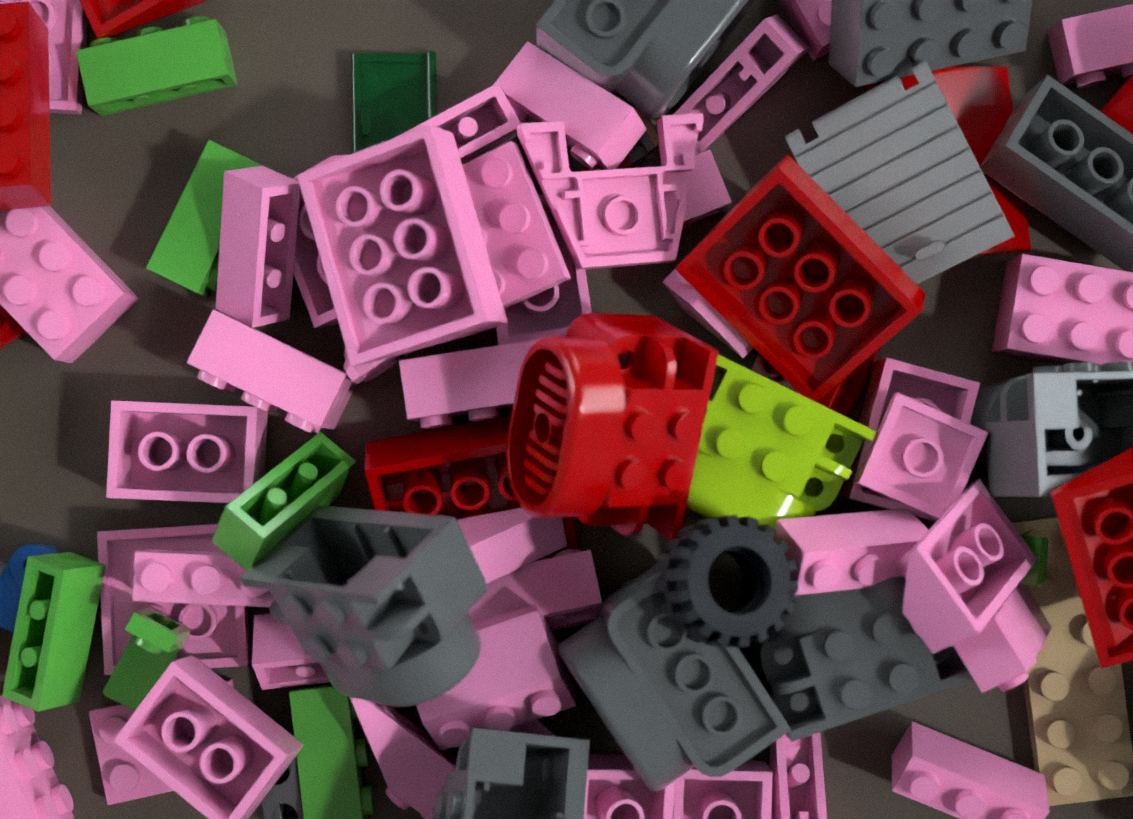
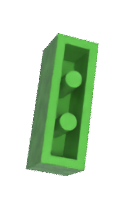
M206 16L188 18L182 22L181 27L164 30L162 27L144 28L136 32V37L118 41L117 38L113 37L96 39L90 42L89 48L76 50L88 106L101 116L238 85L226 31L216 19L210 20Z
M208 140L146 269L209 298L212 290L217 291L224 171L262 165Z
M319 432L225 506L212 542L243 569L248 571L317 506H328L341 495L356 461L323 433Z
M72 552L28 556L2 697L37 712L80 702L105 564Z
M330 682L295 686L289 692L294 737L304 744L296 755L304 819H369V815L376 812L373 785H365L363 768L370 766L369 743L366 737L360 738L358 716L350 698L336 691Z

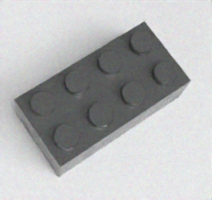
M832 0L828 64L851 84L858 87L890 80L897 75L899 78L914 75L912 67L925 60L931 71L1026 51L1033 0Z
M1047 74L1019 100L982 161L980 168L988 176L1124 271L1133 272V134Z

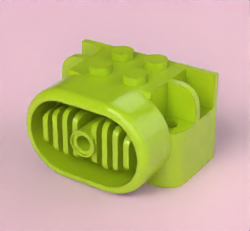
M718 355L686 507L707 518L737 515L738 518L749 516L758 519L757 526L768 524L774 530L778 519L815 516L817 511H822L829 507L835 500L843 482L848 481L852 473L850 467L863 441H872L876 431Z

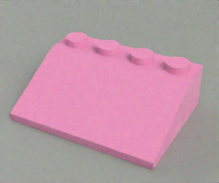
M427 125L297 175L351 367L456 340L508 323L453 133L433 125Z

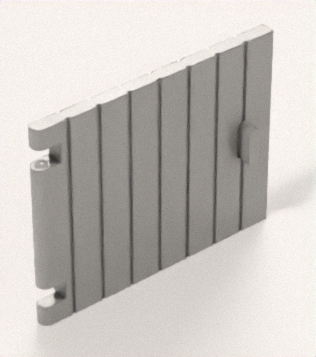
M926 60L912 67L919 82L916 86L905 91L903 83L897 75L812 121L813 127L819 136L817 139L806 144L799 129L785 136L798 165L916 284L1014 236Z

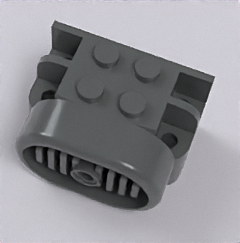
M555 0L536 24L537 47L610 93L616 92L649 119L657 120L660 116L666 115L688 90L741 22L755 0Z
M1095 362L1064 364V372L1063 366L1033 367L1032 373L1027 374V376L994 382L980 389L977 394L970 424L987 431L988 435L971 474L977 480H981L983 485L988 488L991 496L1047 497L1051 496V490L1132 448L1133 362L1104 363V372L1102 371V365H1095Z
M319 505L240 577L244 586L270 590L275 600L272 602L269 610L275 622L290 625L305 653L320 663L334 689L344 696L397 707L421 704L439 697L455 687L469 674L478 660L481 640L468 612L487 592V583L455 517Z
M660 553L654 559L658 564L659 559H668L669 556ZM657 564L634 580L628 579L622 583L623 587L610 595L602 603L598 611V618L562 641L558 647V653L624 755L632 763L645 786L652 792L661 791L694 767L709 777L726 775L791 730L738 647L705 645V643L693 642L685 638L687 631H676L670 622L675 616L673 614H663L659 605L666 598L664 592L656 593L655 581H663L664 572L656 570Z
M891 577L869 588L804 595L790 593L788 600L795 603L791 614L780 615V618L785 623L778 632H767L769 639L761 643L751 644L752 655L762 685L791 728L785 734L791 742L974 680L953 645L932 654L921 637L913 630L911 623L902 612L906 582L904 577Z
M471 728L470 737L459 748L456 768L453 772L447 773L446 781L441 791L437 794L432 819H584L590 740Z

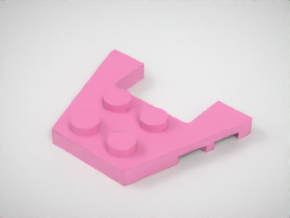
M703 113L662 115L656 120L661 166L572 172L569 169L564 121L521 123L517 127L518 138L577 270L670 263L676 260L688 202L685 198L690 173L694 169L696 159L693 158L698 133L702 131L704 122Z

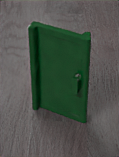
M429 50L426 54H351L353 154L391 140L437 115L435 51Z

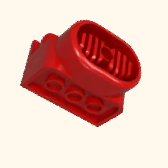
M582 314L574 319L568 327L566 336H548L537 341L529 349L520 368L507 439L506 460L508 477L514 496L520 506L528 514L537 518L576 517L583 524L589 526L610 525L625 536L639 534L644 525L648 524L668 540L679 539L676 532L681 530L719 351L654 315Z

